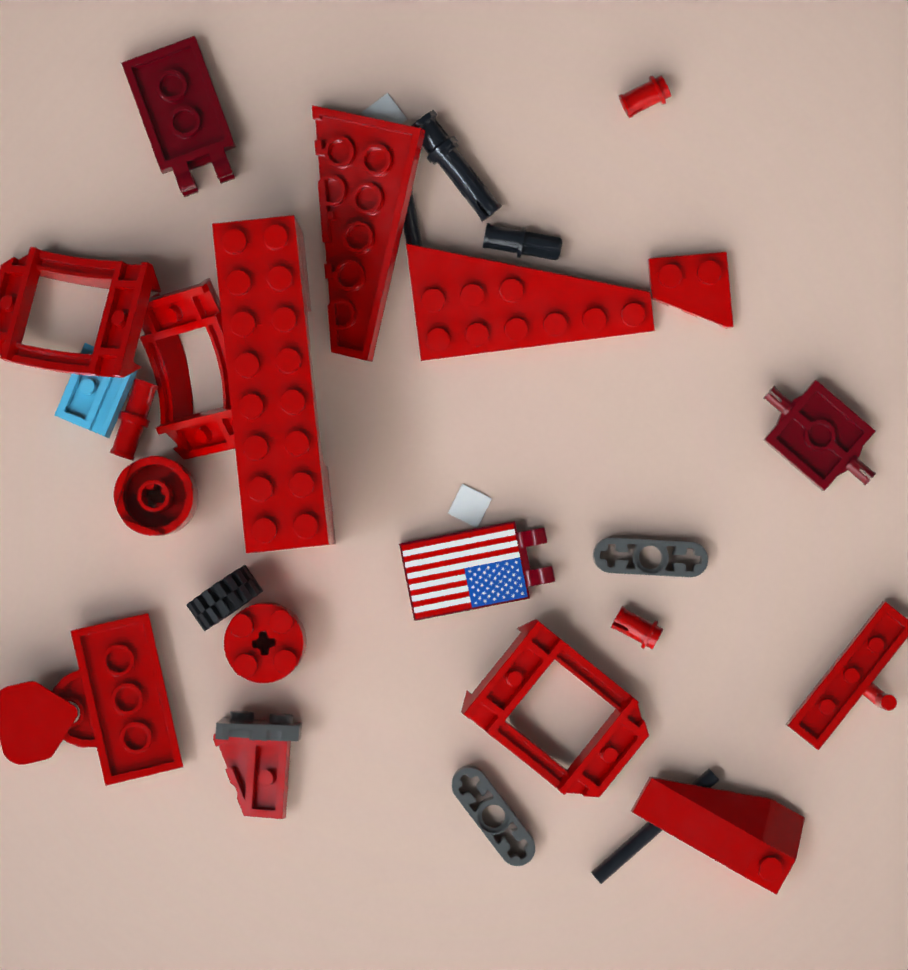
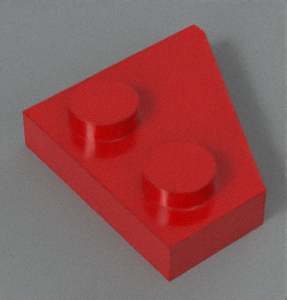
M727 252L649 258L647 260L652 300L667 306H673L692 316L701 317L725 329L734 327Z
M214 734L213 741L215 746L220 748L227 766L225 771L230 783L236 788L237 800L243 815L273 819L286 818L291 741L249 740V738L229 737L228 740L215 739L216 734Z

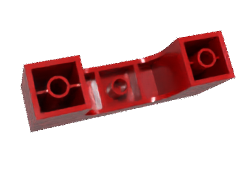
M295 215L213 223L212 230L246 553L334 545L336 540L328 466L324 464L321 448L309 336L308 312L311 311L304 234Z

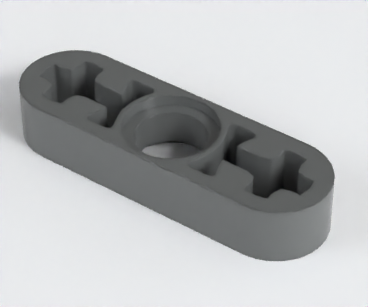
M605 538L599 541L593 550L595 565L607 573L696 577L704 572L708 564L706 550L695 542ZM608 544H615V551L629 552L627 544H635L632 553L634 569L626 568L628 560H615L614 566L608 567L607 560L600 559V552L606 551ZM646 546H654L661 553V562L654 569L644 568L639 561V554ZM674 546L672 555H686L687 548H692L693 554L700 556V563L694 564L692 571H686V565L683 563H672L673 571H666L665 569L669 561L666 547Z
M464 766L458 769L452 778V791L505 862L512 866H523L530 862L535 854L533 837L486 775L475 766ZM465 774L469 778L477 776L480 779L476 787L482 796L485 795L487 790L493 795L481 801L476 810L470 805L477 801L474 795L469 790L462 793L459 789L463 785L461 777ZM498 805L504 810L505 819L502 824L490 827L483 822L482 812L487 806ZM511 822H514L517 828L510 830L513 837L517 841L525 839L528 842L524 846L526 854L522 857L517 853L511 856L507 853L511 847L504 835L500 841H497L494 835L504 832Z

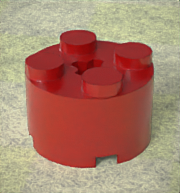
M149 456L141 458L123 469L115 483L113 498L121 519L130 529L143 535L165 536L178 532L192 519L198 505V488L196 480L182 464L165 457ZM161 486V494L165 495V500L163 503L157 502L155 507H153V499L148 497V492L150 490H157Z
M272 602L257 603L244 608L231 619L224 636L225 655L237 675L256 683H272L283 679L299 665L306 650V632L302 622L288 608ZM262 631L267 632L268 638H274L276 642L275 645L269 648V653H264L263 647L256 646V640L262 637Z

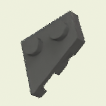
M230 711V718L223 717L216 723L215 739L228 740L229 737H240L262 741H299L301 739L302 722H293V715L270 714L269 720L254 719V712Z

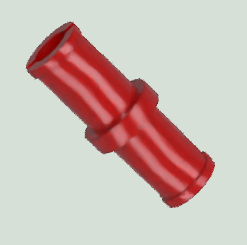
M134 379V385L125 411H120L118 417L121 423L113 447L110 450L111 454L134 461V455L143 429L149 426L150 420H147L159 386L140 379Z

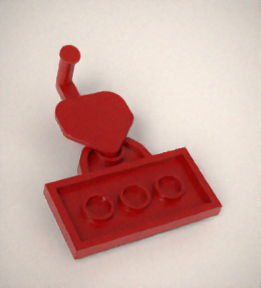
M149 613L71 630L79 670L65 675L53 688V691L35 681L7 686L0 690V742L5 757L12 763L25 765L49 759L54 755L62 740L81 748L97 747L105 786L183 767ZM68 701H71V702L76 703V704L78 705L79 709H80V716H79V719H78L76 722H74V721L76 720V718H77V716H78V708H77L74 704H71V703L68 702Z

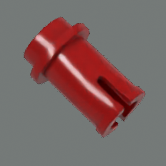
M652 75L649 77V82L625 94H620L618 97L628 118H631L633 115L659 102L661 105L666 104L665 99L671 97V93L662 75L656 78Z
M622 606L610 628L642 644L641 648L644 649L647 646L653 650L663 628L657 626L658 621L655 620L651 623Z

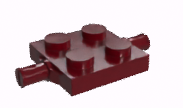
M814 380L801 396L792 401L780 392L776 386H773L763 397V399H766L781 412L776 425L763 441L821 491H825L838 475L847 470L859 479L863 485L870 481L869 478L874 477L876 472H873L858 458L864 444L876 431L817 380Z

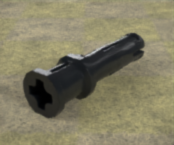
M432 110L412 125L413 127L426 130L422 147L428 153L427 160L434 165L437 163L440 165L483 222L499 210L502 205L497 202L456 149L459 146L457 144L458 140L454 136L449 137L436 120L437 113Z

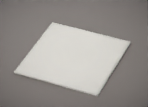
M388 93L361 112L365 117L402 124L407 120Z
M462 484L448 514L478 528L492 498Z

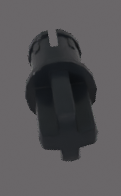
M487 223L483 242L484 249L490 248L517 253V258H521L522 254L558 260L562 247V239L559 237L527 232L526 227H522V230L491 225L490 223Z

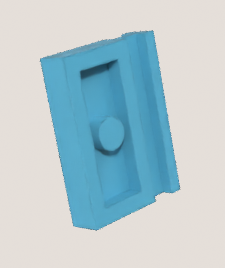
M84 343L81 354H93L94 346ZM137 371L124 378L71 374L54 416L110 438Z

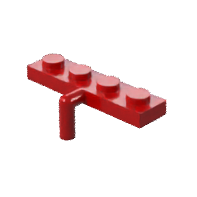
M882 601L785 725L819 750L862 695L879 708L887 711L893 710L897 705L896 698L885 693L872 682L908 638V619L887 602Z

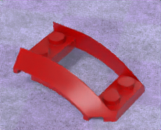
M30 247L29 253L21 259L13 257L1 264L0 359L62 373L124 378L142 368V366L133 361L151 292H161L153 265L149 262L127 264L123 261L79 258L42 251L37 247ZM40 276L78 285L109 289L93 354L63 352L22 344Z
M210 278L180 290L163 295L158 293L151 296L142 325L144 335L139 338L149 358L156 384L159 386L160 425L155 427L158 435L166 433L177 444L173 449L184 460L235 449L220 300ZM206 327L220 369L223 407L193 414V395L188 363L178 334Z
M535 619L517 628L521 633L472 694L468 690L466 691L461 713L540 774L562 794L575 793L582 794L585 797H600L649 736L645 720L641 717L638 706L639 702ZM554 659L616 708L568 769H565L506 721Z

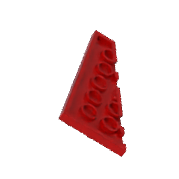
M312 105V117L316 123L317 140H314L315 155L318 156L320 174L318 193L322 243H325L327 264H324L325 279H328L330 300L327 307L331 352L372 362L426 130Z
M406 243L421 361L655 331L651 293L649 291Z

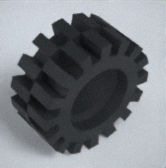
M243 565L187 604V607L202 629L206 631L258 596L263 590L247 566Z

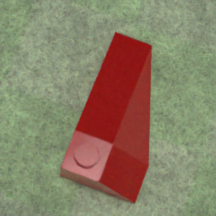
M649 777L631 809V812L776 895L796 861L805 817L769 797L740 794L734 791L712 789L656 777Z

